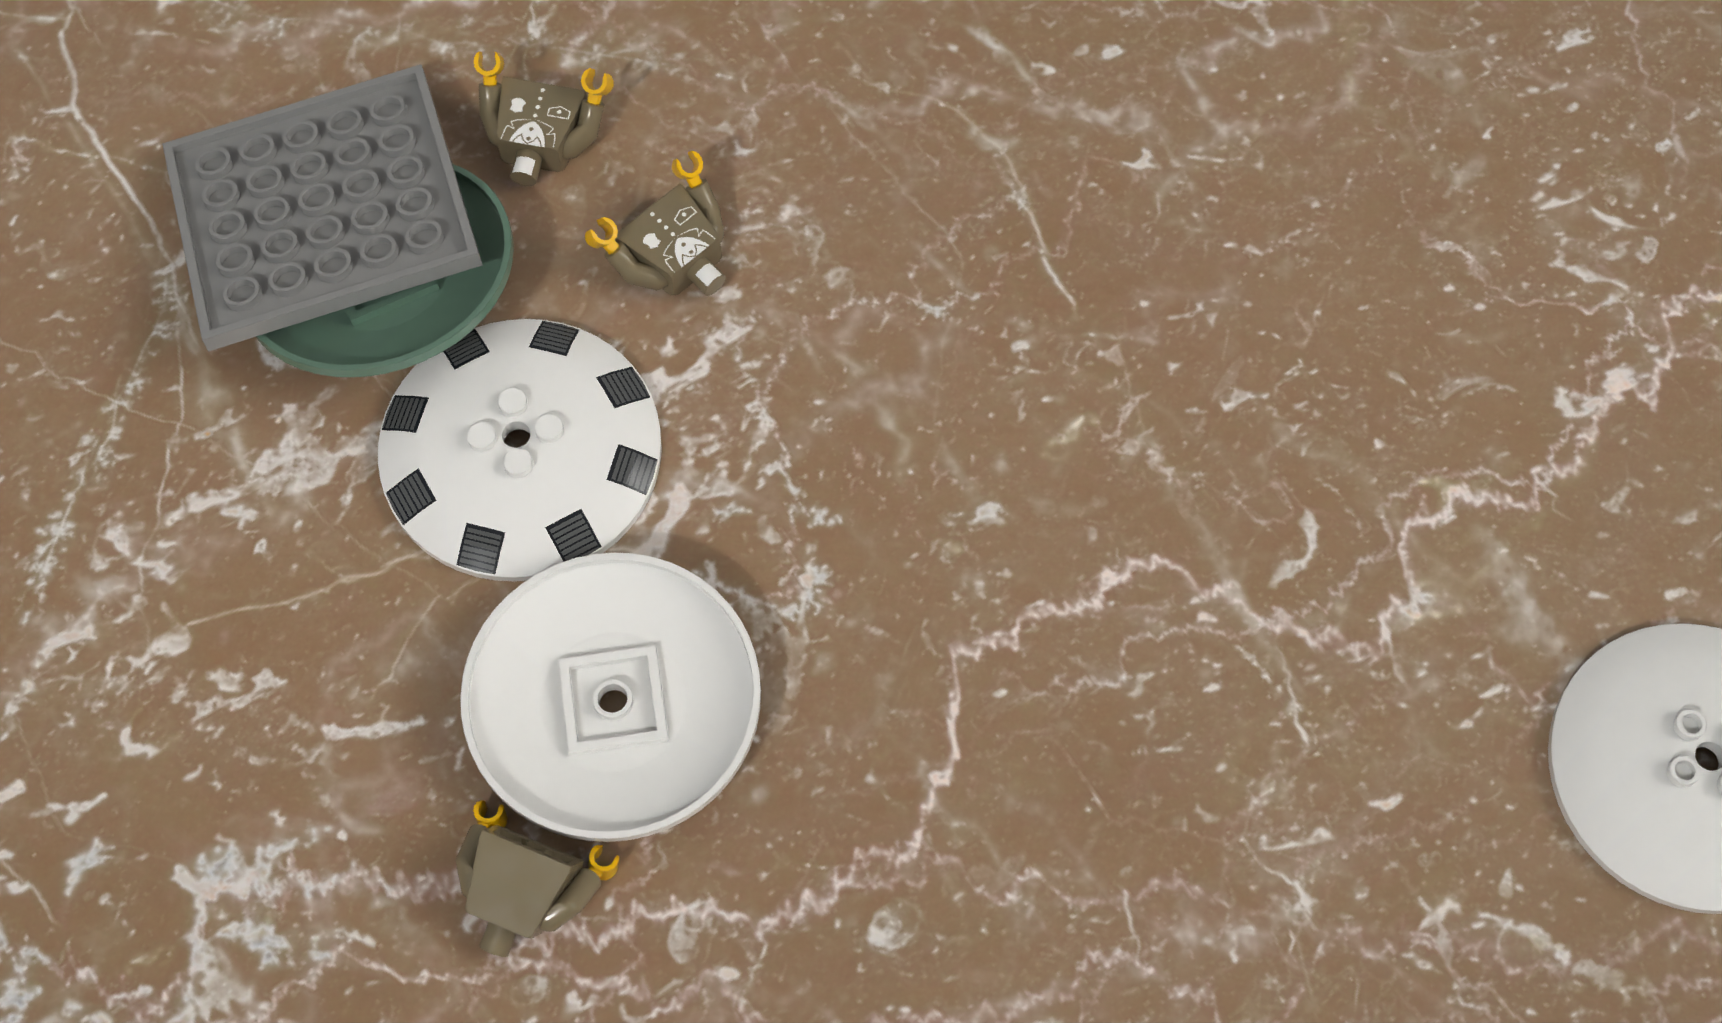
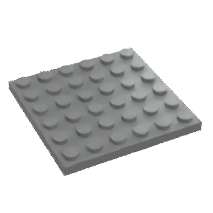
M422 64L162 143L200 333L208 352L483 265Z

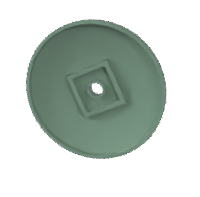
M453 164L482 260V266L259 335L256 338L270 353L285 363L314 374L332 377H368L391 373L419 364L442 353L469 334L486 317L496 304L508 281L513 263L514 243L511 225L502 203L492 189L480 178L464 168Z

